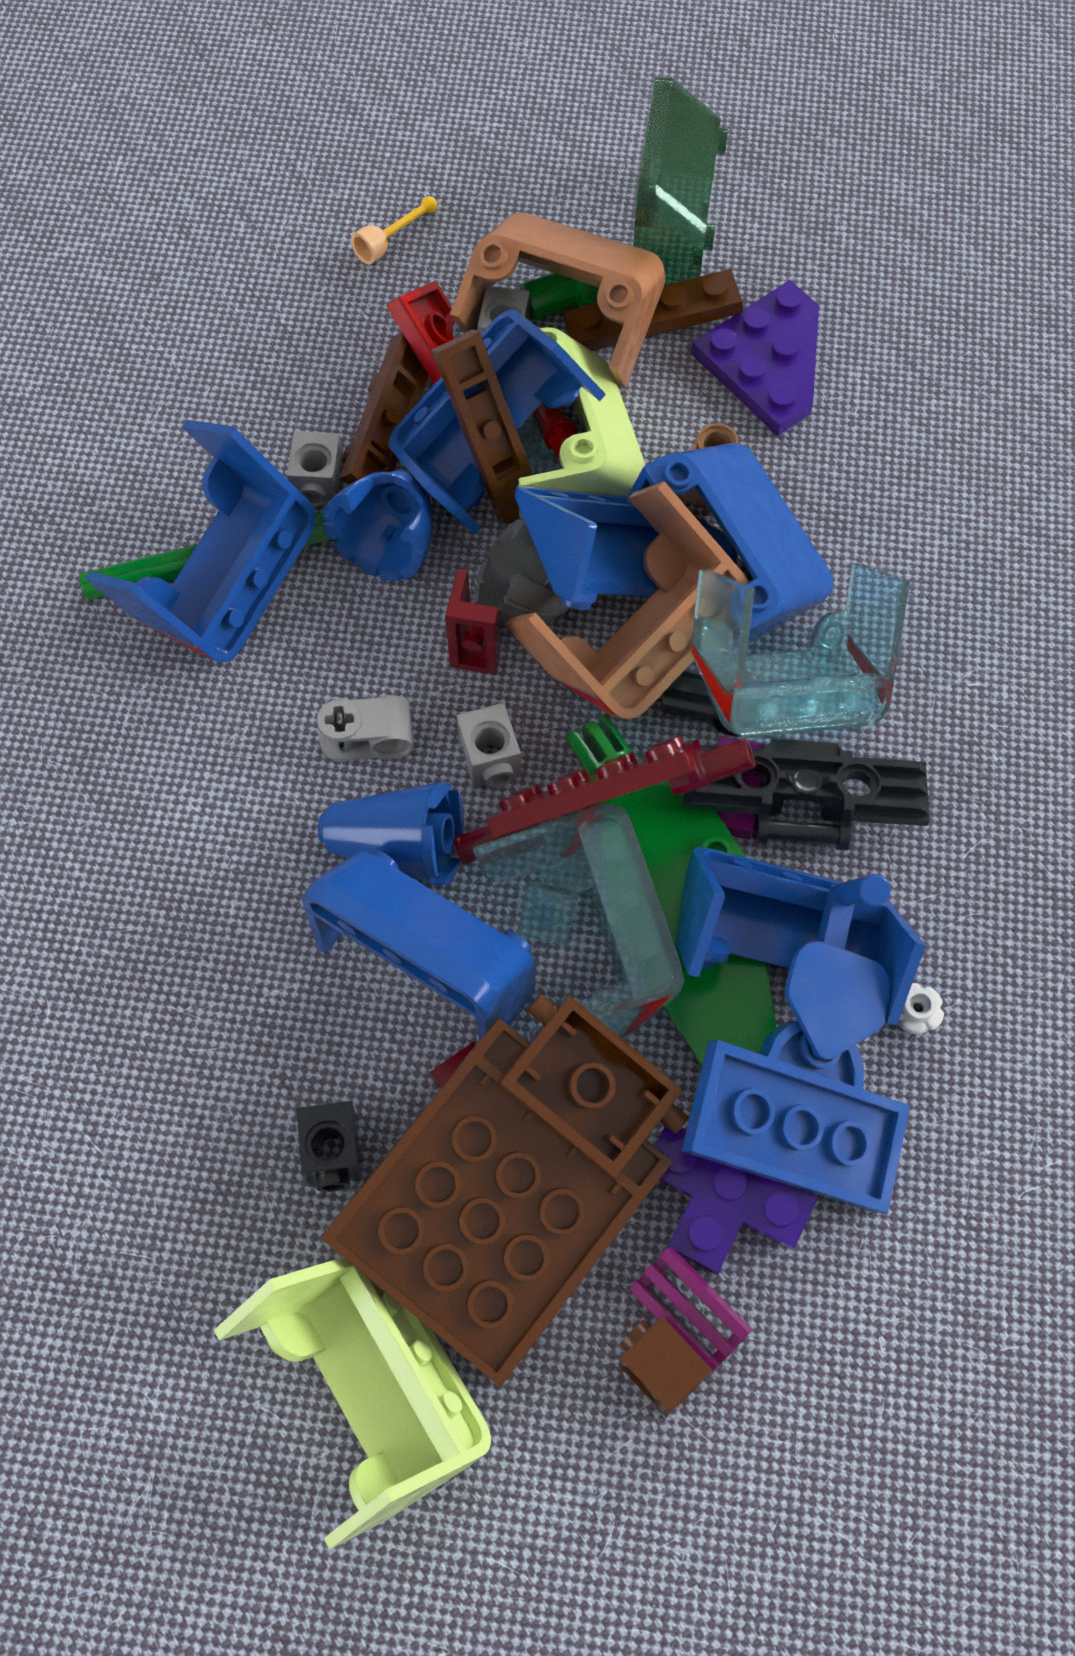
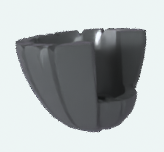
M524 519L515 520L514 524L511 523L505 528L504 532L500 533V540H495L486 555L489 562H483L476 580L478 585L474 588L476 593L473 596V603L498 607L499 627L507 628L504 624L511 617L536 613L545 624H548L560 618L570 607L561 604L562 597L553 592Z

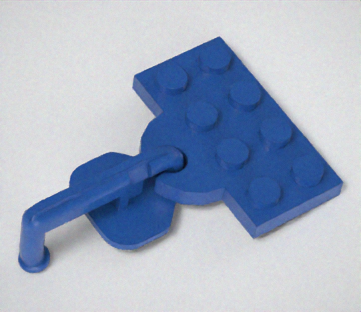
M872 874L867 877L839 883L830 888L823 910L817 941L801 946L792 958L785 987V997L796 1020L779 1025L765 1039L759 1054L720 1040L708 1041L682 1147L683 1152L871 1212L888 1214L910 1105L864 1090V1065L856 1044L880 1030L884 1025L891 994V982L886 970L878 962L845 950L854 905L864 902L868 906L876 907L885 903L891 891L890 883L885 877L879 874Z

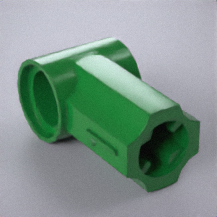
M555 273L519 284V290L530 291V320H537L574 306L581 307L597 303L599 287Z

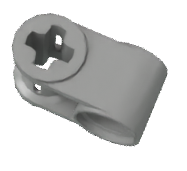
M385 695L369 699L334 700L326 703L318 712L317 726L320 732L319 743L321 751L327 758L333 761L346 762L376 758L398 759L409 755L413 751L414 743L410 704L404 697ZM340 712L342 720L337 721V713ZM339 742H344L343 750L339 749Z

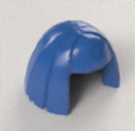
M396 470L370 474L348 485L327 504L323 520H326L323 524L325 532L329 539L335 540L333 546L347 561L353 560L352 565H360L363 572L374 577L379 574L380 579L388 581H400L402 577L405 580L411 578L422 567L430 548L433 514L429 493L411 473Z

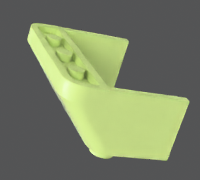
M550 327L539 328L556 341L606 395L599 402L584 388H580L573 404L583 433L575 434L563 442L560 449V462L563 469L519 478V486L627 497L645 466V462L617 383L609 368V363L564 332ZM519 509V519H523Z
M344 1257L269 1279L214 1329L217 1338L222 1340L260 1327L270 1348L282 1358L292 1362H299L313 1357L365 1451L368 1459L356 1466L349 1478L352 1500L359 1511L323 1538L329 1550L390 1519L485 1455L490 1448L491 1436L487 1423L435 1333Z

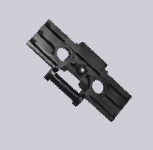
M771 738L769 745L762 744L761 750L752 749L756 763L755 768L683 793V808L756 814L755 843L764 845L767 844L768 840L831 844L836 845V850L848 851L851 840V821L928 826L930 822L926 762L853 757V751L842 750L840 743ZM700 745L702 752L717 748L715 746ZM748 772L761 773L766 777L765 787H749L743 782L742 776ZM850 779L860 780L868 786L870 793L864 796L852 795L845 790L843 783ZM784 800L820 802V817H824V820L833 821L834 824L769 820V816L781 814Z

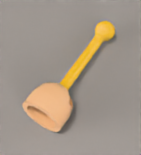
M431 196L425 197L421 202V206L384 230L378 226L368 225L353 233L351 244L358 258L368 265L382 258L388 250L387 238L424 213H434L438 206L436 199Z

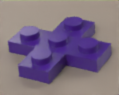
M664 1126L655 1147L670 1158L672 1164L659 1179V1182L691 1198L668 1247L672 1246L682 1257L718 1275L742 1225L792 1251L795 1249L818 1197L805 1190L683 1152L682 1147L687 1130L681 1128L674 1134Z

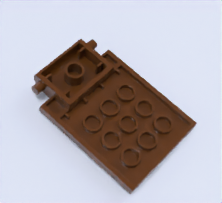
M542 994L534 1000L527 1012L541 1022L542 1025L529 1041L498 1017L320 1236L322 1240L500 1387L672 1164L670 1158L646 1139L659 1121L675 1134L683 1127L689 1117L673 1104L681 1094L682 1088L570 995L564 998L558 1006H555Z

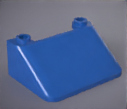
M738 443L705 447L667 454L643 467L627 499L633 492L663 481L677 496L696 489L754 578L753 581L744 585L734 598L733 611L741 626L723 646L727 655L732 654L815 607L830 595L833 588V577L830 570L749 448Z
M532 486L516 487L514 497L553 592L562 597L561 604L573 609L589 610L591 603L596 602L598 593L650 597L658 589L644 570L643 557L646 548L659 533L639 510L630 504L626 496ZM695 517L731 560L736 563L738 554L723 530Z

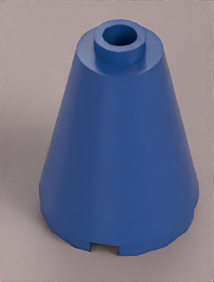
M437 782L330 804L327 811L322 813L319 818L318 837L322 843H325L329 853L350 858L359 851L372 853L373 850H379L391 857L398 864L399 870L409 877L434 885H448L454 879L460 864L459 858L451 856L455 837L464 834V811L461 796L458 790H449L453 785L452 783Z

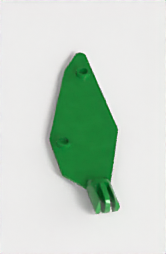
M607 713L599 717V726L593 721L582 726L583 738L576 730L564 737L583 768H586L589 776L596 774L595 768L604 765L605 761L632 752ZM668 780L598 803V805L607 804L599 813L617 935L657 998L661 999L671 994L662 1006L702 1067L708 1041L720 1040L759 1054L765 1039L777 1028L766 963L729 954L725 963H715L713 968H702L699 977L688 975L676 946L686 871L693 848H710L746 857V855L716 811L683 808V794L675 796L670 789Z

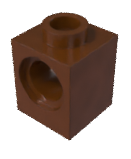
M663 1317L652 1327L643 1320L619 1344L625 1350V1353L620 1357L618 1366L665 1418L712 1371L705 1361Z

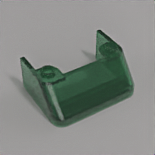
M656 76L637 190L633 246L651 251L661 259L666 274L664 285L700 277L703 252L713 250L716 224L707 223L716 157L717 155L725 156L728 128H720L721 118L674 78Z

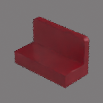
M458 568L445 614L450 667L497 675L500 663L498 607L471 603L468 570Z

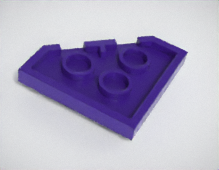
M789 280L743 309L742 314L732 316L692 342L691 354L777 436L811 414L814 397L819 305L795 283Z

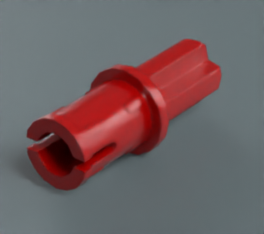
M541 404L532 415L536 418L543 431L542 439L544 444L548 448L553 449L560 461L561 446L567 438L577 433V427L572 420L566 419L560 407L555 409L548 408L546 410Z

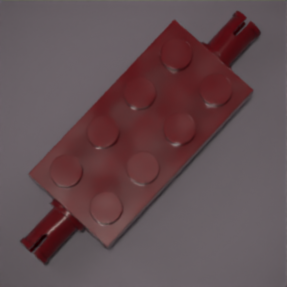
M682 735L652 745L653 748L645 751L646 757L636 760L634 752H629L605 761L604 765L595 768L596 774L588 776L586 768H582L557 778V781L546 785L548 789L542 792L539 784L526 787L511 793V797L499 801L501 809L487 818L489 825L456 836L454 842L457 854L463 864H468L536 843L543 837L541 822L668 780L670 789L675 796L707 786L712 782L755 768L756 763L747 738L702 752L698 739L684 743Z

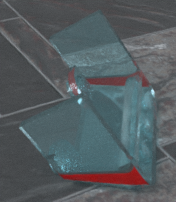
M852 563L845 611L826 613L818 620L811 635L809 650L747 654L755 588L708 569L699 570L691 652L722 725L740 737L752 738L870 726L880 721L888 711L891 703L910 581L861 563Z
M612 804L597 805L473 847L475 857L491 886L539 870L547 890L556 897L569 899L590 893L619 983L604 987L595 992L588 1001L586 1009L619 1037L624 1038L673 1001L681 992L684 983L682 965L632 821L625 810ZM538 1029L528 1032L530 1039Z

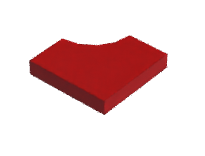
M433 281L397 297L387 304L386 307L433 384H435L441 378V374L431 350L454 340L453 325L455 321L450 315L452 311L451 304L439 284Z

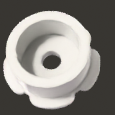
M912 983L898 1026L911 1034H922L929 1029H936L944 1017V1012L940 1008L942 1005L940 995L931 987L921 988L919 984ZM920 1004L923 1011L916 1012L913 1005Z

